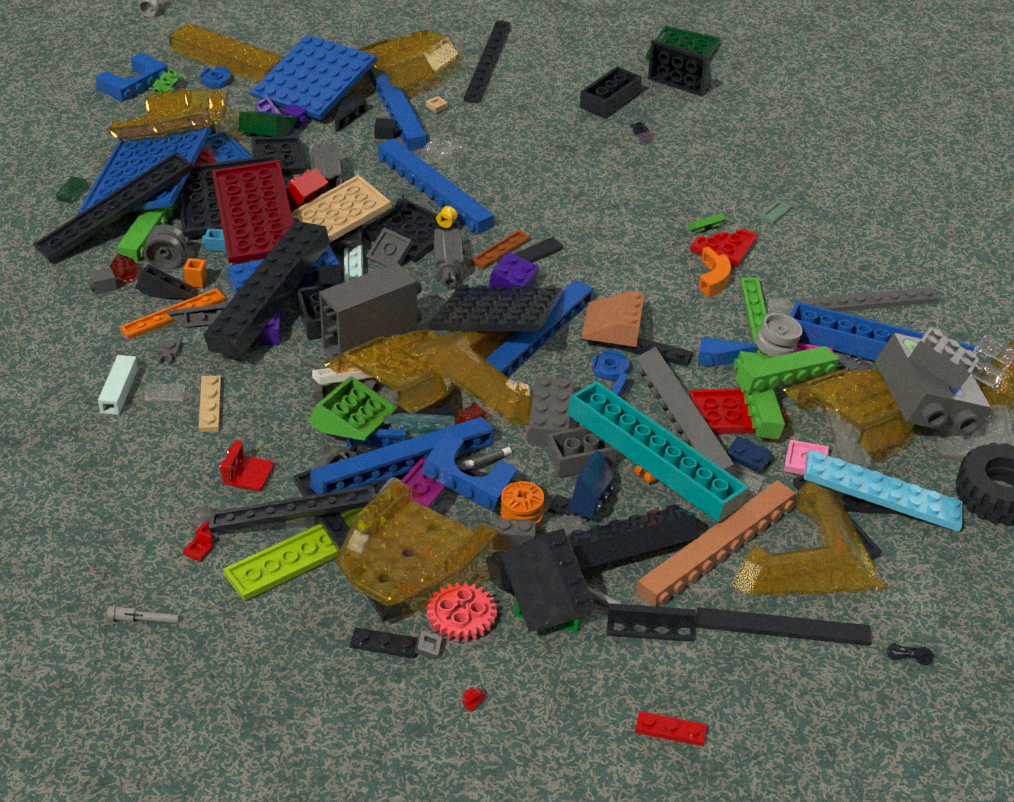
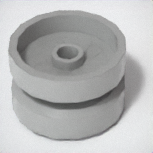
M770 313L764 317L755 342L763 353L771 357L794 353L803 329L798 321L789 315Z

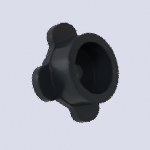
M636 122L630 125V128H633V133L637 135H642L648 131L643 122Z
M404 194L401 199H397L395 208H398L397 214L399 211H405L408 199L403 198Z

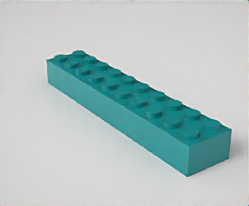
M598 381L571 395L567 414L715 521L720 522L744 505L749 489L747 485Z

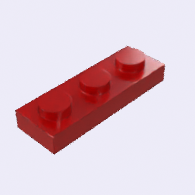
M639 711L635 733L703 747L707 724Z

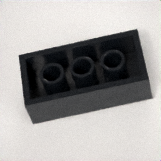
M618 66L614 67L580 92V108L606 118L641 92L642 76Z

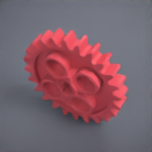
M456 582L455 587H452L450 584H447V589L440 587V593L434 592L433 598H429L427 619H429V626H433L434 632L440 630L441 637L448 634V640L454 636L457 642H459L461 637H464V640L468 642V637L470 636L476 640L477 634L484 636L485 630L491 631V625H495V619H497V604L494 603V597H490L489 591L483 593V587L476 589V584L468 587L467 582L463 586Z

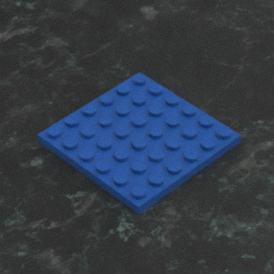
M306 35L250 91V94L260 100L268 96L273 104L284 108L294 103L307 109L308 116L321 120L374 65L377 57L367 52Z

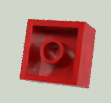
M317 168L311 171L307 170L302 176L294 177L290 180L286 193L291 211L324 193L329 182Z

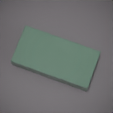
M777 200L760 214L759 219L774 225L792 210V206Z

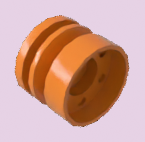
M523 481L514 482L506 486L501 494V519L536 521L535 532L539 530L543 524L544 493L541 488L533 483Z

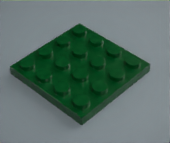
M664 26L655 40L707 56L710 61L720 44L721 38ZM649 49L648 52L646 53V59H649V60H650V49Z

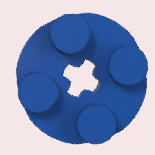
M215 66L216 69H210V67L204 69L201 72V84L207 87L221 89L232 81L230 70L226 67Z
M605 350L600 355L598 353L594 355L592 371L598 378L617 380L621 373H628L629 360L628 358L626 360L621 352Z

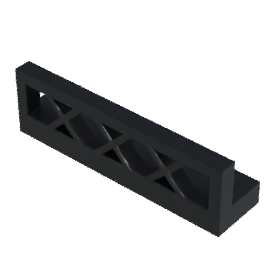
M609 603L607 636L694 642L696 609ZM612 623L622 624L625 628L621 631L612 630ZM643 625L647 630L637 632L633 627ZM662 626L669 631L662 634L658 633L655 629ZM680 628H690V635H681L677 630Z

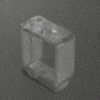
M984 334L972 352L977 357L982 352L1006 365L1001 370L979 359L971 373L975 379L997 389L1014 364V348Z

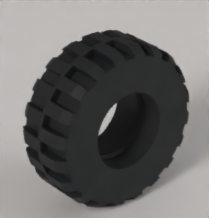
M1007 443L980 445L963 457L955 483L956 493L959 496V500L962 501V505H966V509L971 514H976L977 518L983 521L984 519L991 521L990 523L996 525L1000 523L1004 524V526H1011L1014 524V446ZM994 481L1006 482L1013 487L1003 486Z

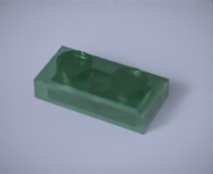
M71 176L57 192L56 199L73 203L88 185L87 179Z

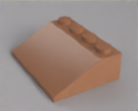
M635 291L624 292L589 302L581 339L636 347L644 294Z

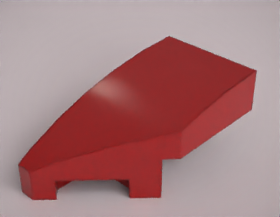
M204 522L195 531V539L183 549V555L201 562L213 549L208 522Z

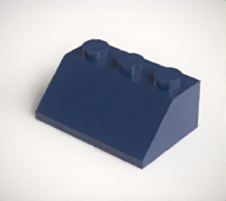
M596 450L577 476L569 510L593 519L597 512H601L603 503H607L609 494L612 495L615 489V483H613L614 473L600 451Z

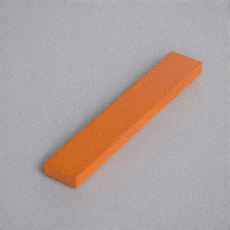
M216 288L120 326V331L130 340L175 322L176 320L167 315V310L219 304L225 302L226 297Z

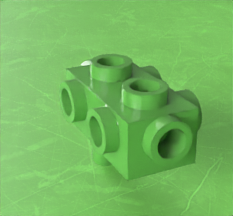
M169 69L167 73L164 72L160 79H157L153 84L152 94L161 101L166 96L172 102L177 101L178 98L174 94V87L181 75L173 69Z

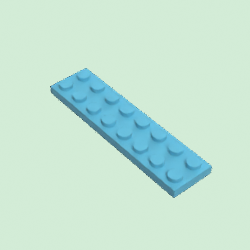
M809 449L806 455L805 480L957 532L962 528V501L954 497H948L936 491L921 488L916 484H910L898 478L883 475L878 471H871L860 465L824 455L819 451Z

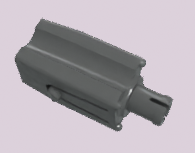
M322 142L319 146L312 147L313 166L329 182L324 193L342 184L339 147L325 142L326 146Z
M442 229L434 230V281H442L443 285L447 288L448 282H450V288L456 285L457 280L459 282L463 281V255H465V248H462L459 229H453L449 232H445Z

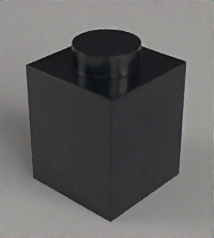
M376 118L374 125L375 139L390 140L395 135H398V126L395 125V119Z

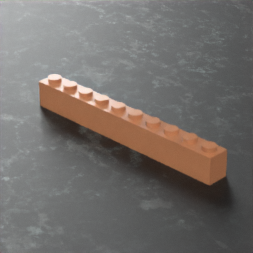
M777 480L746 502L742 507L707 530L699 538H696L639 579L637 594L652 606L666 604L673 594L681 593L688 583H694L699 578V575L703 572H709L718 561L723 562L730 552H736L745 541L750 542L756 533L766 530L772 521L777 522L786 511L790 512L795 506L796 493Z

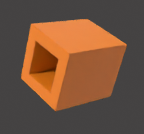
M188 258L183 268L185 283L193 287L203 288L208 277L206 260Z

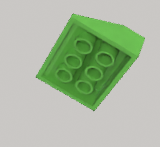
M350 376L316 405L308 423L326 434L365 440L397 410V406Z

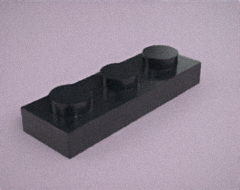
M355 627L350 641V648L414 659L418 638Z

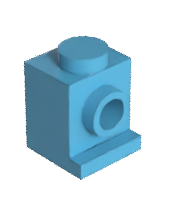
M207 229L206 235L202 237V245L205 246V250L227 252L223 229Z

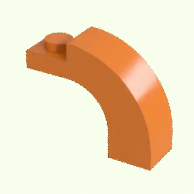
M708 246L703 248L701 261L711 272L700 275L699 289L710 298L721 293L728 286L731 264L725 254L718 256Z

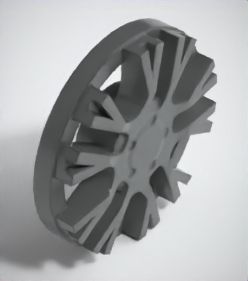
M846 354L845 357L843 355L838 357L839 362L835 371L838 375L848 379H860L868 374V362L862 360V357L855 358L851 357L850 354Z

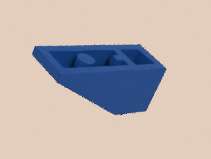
M701 337L698 364L705 366L732 364L735 358H738L740 351L756 353L757 344Z

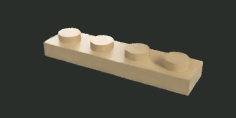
M221 375L202 376L199 432L219 431Z

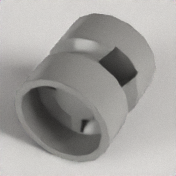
M142 0L139 3V10L144 16L154 17L165 5V0Z

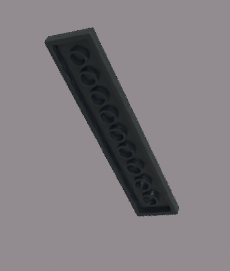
M177 152L171 154L33 244L35 249L50 263L59 259L61 255L73 250L75 246L88 240L95 233L102 231L104 227L117 221L124 214L131 212L133 208L145 203L147 199L160 193L167 186L174 184L179 178L188 175L194 169L193 164Z

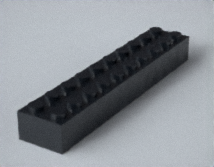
M294 221L204 333L209 351L238 358L244 355L330 244L326 226Z
M675 504L666 506L664 510H650L642 516L631 515L627 520H612L608 525H593L589 530H575L571 532V535H567L580 570L699 538L695 514ZM496 551L492 553V556L486 557L490 581L502 591L510 590L512 587L500 558V554L504 551Z

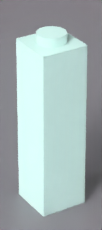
M117 355L98 399L100 413L120 414L138 371L136 357Z

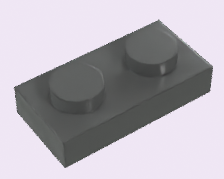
M317 366V370L326 369L325 366ZM314 380L315 386H312V397L316 398V402L319 403L325 398L327 385H319Z

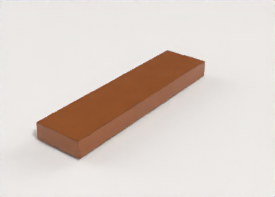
M517 230L473 257L471 263L484 270L502 259L508 251L513 252L529 242L531 237Z

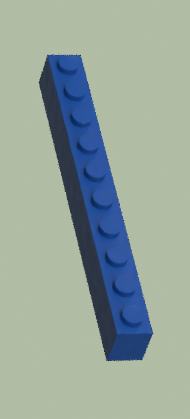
M382 54L376 55L377 61L367 71V74L390 118L395 119V125L398 126V133L405 147L410 151L426 148L428 135L424 133L423 125L419 123L418 116H415L413 107H410V102L406 99L405 92L401 90L400 83H397V78L393 75L392 68H389L388 61L384 59Z
M393 138L378 144L377 156L379 160L387 163L389 168L396 170L410 184L412 183L419 191L424 192L429 199H433L439 207L450 206L454 208L457 212V220L465 224L470 231H474L478 235L494 228V214Z
M577 280L567 285L562 291L563 295L539 332L516 331L513 336L505 340L498 349L494 350L487 359H484L478 367L470 372V387L489 395L592 301L593 287Z
M482 417L315 468L311 470L310 487L317 494L373 484L410 472L420 459L426 460L446 431L464 440L458 454L459 456L493 445L495 428Z

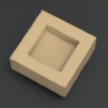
M437 96L426 101V107L434 113H438L448 108V102Z

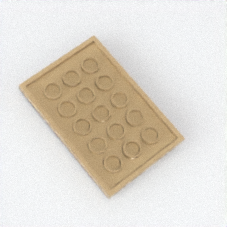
M357 175L291 212L293 223L294 221H301L326 226L329 241L332 242L363 223L372 220V218L379 214L385 213L388 209L392 208V204L361 176Z

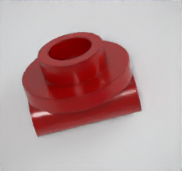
M471 687L462 694L461 702L465 705V709L472 712L486 699V695L480 688L474 689V687Z

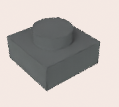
M421 630L418 635L415 653L436 660L442 637Z

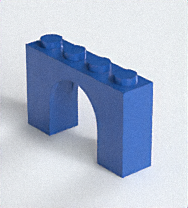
M140 53L130 58L132 71L140 74L139 76L121 78L109 71H105L95 77L97 89L124 102L153 87L155 81L160 79L164 72H168L166 64L144 53Z
M446 431L426 458L421 473L493 512L501 499L502 491L512 483L517 468L499 460L491 473L484 477H472L463 473L457 468L454 460L458 456L464 440Z

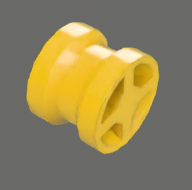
M445 206L436 217L437 223L444 228H449L456 220L457 212L454 208Z

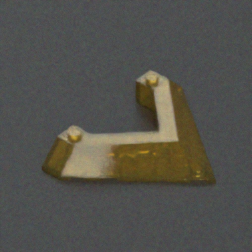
M452 331L409 351L414 356H420L426 361L425 364L444 375L445 378L471 396L473 394L483 399L482 403L494 412L496 409L506 415L504 419L510 423L523 426L529 424L533 396L528 384L510 380L475 352L481 348L498 349L508 337L507 331Z
M808 480L797 492L796 509L814 518L819 528L823 546L772 554L754 545L744 556L731 584V587L748 596H758V594L770 593L771 596L788 595V592L813 594L844 590L845 592L864 591V588L876 587L877 590L886 589L835 490Z

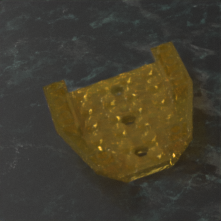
M428 29L410 33L409 36L400 35L393 40L388 38L382 39L357 49L376 55L377 61L372 67L389 73L390 84L399 89L405 88L409 84H415L419 80L428 79L429 76L436 74L459 57L448 36Z
M180 89L177 92L169 90L162 94L158 92L151 93L144 100L147 108L145 115L138 117V120L131 118L124 122L121 120L113 121L112 125L107 128V131L118 140L124 141L168 135L167 133L174 130L180 133L190 127L194 130L213 126L226 115L228 90L186 91V89Z
M429 329L412 331L403 335L394 334L391 337L380 336L349 349L324 363L325 366L338 373L350 367H356L363 371V373L378 379L379 382L391 386L396 391H400L398 406L410 413H415L449 396L468 371V366L457 343Z
M860 369L852 371L839 370L783 390L791 399L796 401L811 396L823 402L826 407L832 408L841 417L851 421L855 427L862 429L857 443L871 453L907 440L917 427V424L905 421L879 369H868L866 371H861Z
M394 479L357 514L336 558V564L354 589L386 606H391L407 601L462 572L499 534V531L482 522L472 530L412 500V487ZM380 580H388V582H382V583L379 582V581H380Z

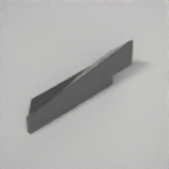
M229 302L167 310L166 313L183 327L207 325L214 322Z

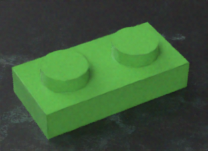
M721 213L692 222L687 225L688 230L695 229L696 232L705 230L707 225L710 228L718 226L720 221L725 220L724 214Z

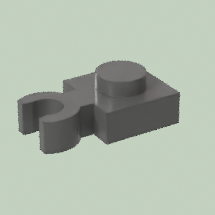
M162 339L158 350L159 365L164 360H168V365L173 363L172 357H177L181 341Z

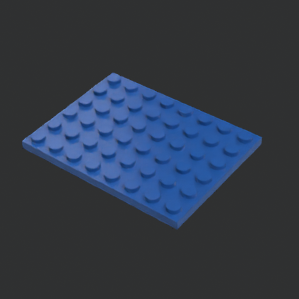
M210 126L121 137L77 212L78 215L175 152L194 165L211 132ZM188 175L179 178L174 184L167 186L160 193L147 199L145 203L133 208L132 211L138 212L140 210H154L156 208H169L173 206Z

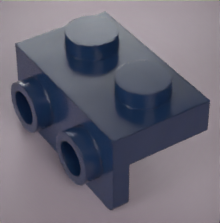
M739 436L736 437L726 451L730 459L759 473L762 472L767 464L770 465L772 463V451Z

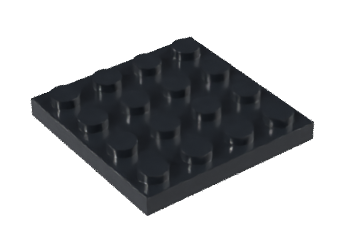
M408 200L404 212L399 211L397 214L398 208L393 207L363 228V237L375 242L383 228H386L409 238L414 243L405 258L415 262L434 248L435 229L449 232L453 229H458V224L453 222L449 228H444L437 223L436 217L438 214Z

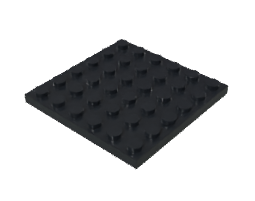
M277 155L194 165V169L190 171L179 192L181 226L184 236L205 235L207 229H223L212 170L277 160Z
M462 285L455 290L428 323L429 330L539 332L563 295L562 288H557L554 285L547 286L546 288H539L537 285H532L528 288H522L520 285L504 287L503 285L469 287L468 285Z

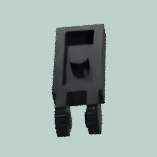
M846 493L841 496L843 503H845L843 509L846 512L900 514L899 511Z

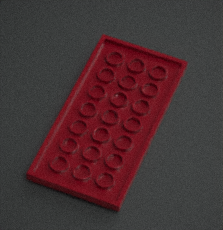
M279 160L212 170L229 263L266 257L293 224Z

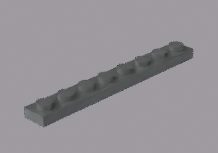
M933 287L806 298L798 299L797 301L839 312L938 302V296Z

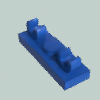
M389 427V430L376 429L365 440L346 437L347 447H352L354 442L375 447H386L405 441L406 430L403 427H400V430H393L392 427Z

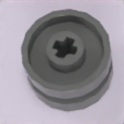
M171 225L155 226L149 232L143 251L144 258L151 266L157 269H174L182 261L186 247V237L178 228Z

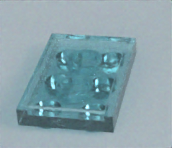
M399 413L384 416V424H391V428L409 427V429L426 428V430H438L447 428V425L454 424V416Z

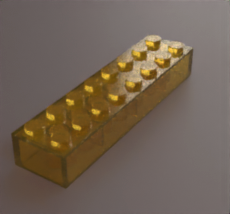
M191 23L185 24L169 35L170 51L214 67H226L231 73L258 83L284 58L275 53L259 49Z

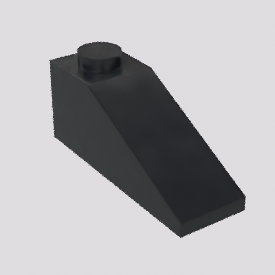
M351 93L342 99L335 117V132H339L367 112V101L365 98Z
M149 264L142 270L135 287L141 293L151 297L190 299L197 289Z

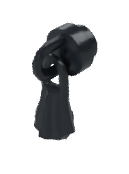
M895 642L891 643L887 648L888 657L892 660L915 658L921 665L930 664L933 660V652L925 646L919 648ZM910 650H913L914 655L910 654Z

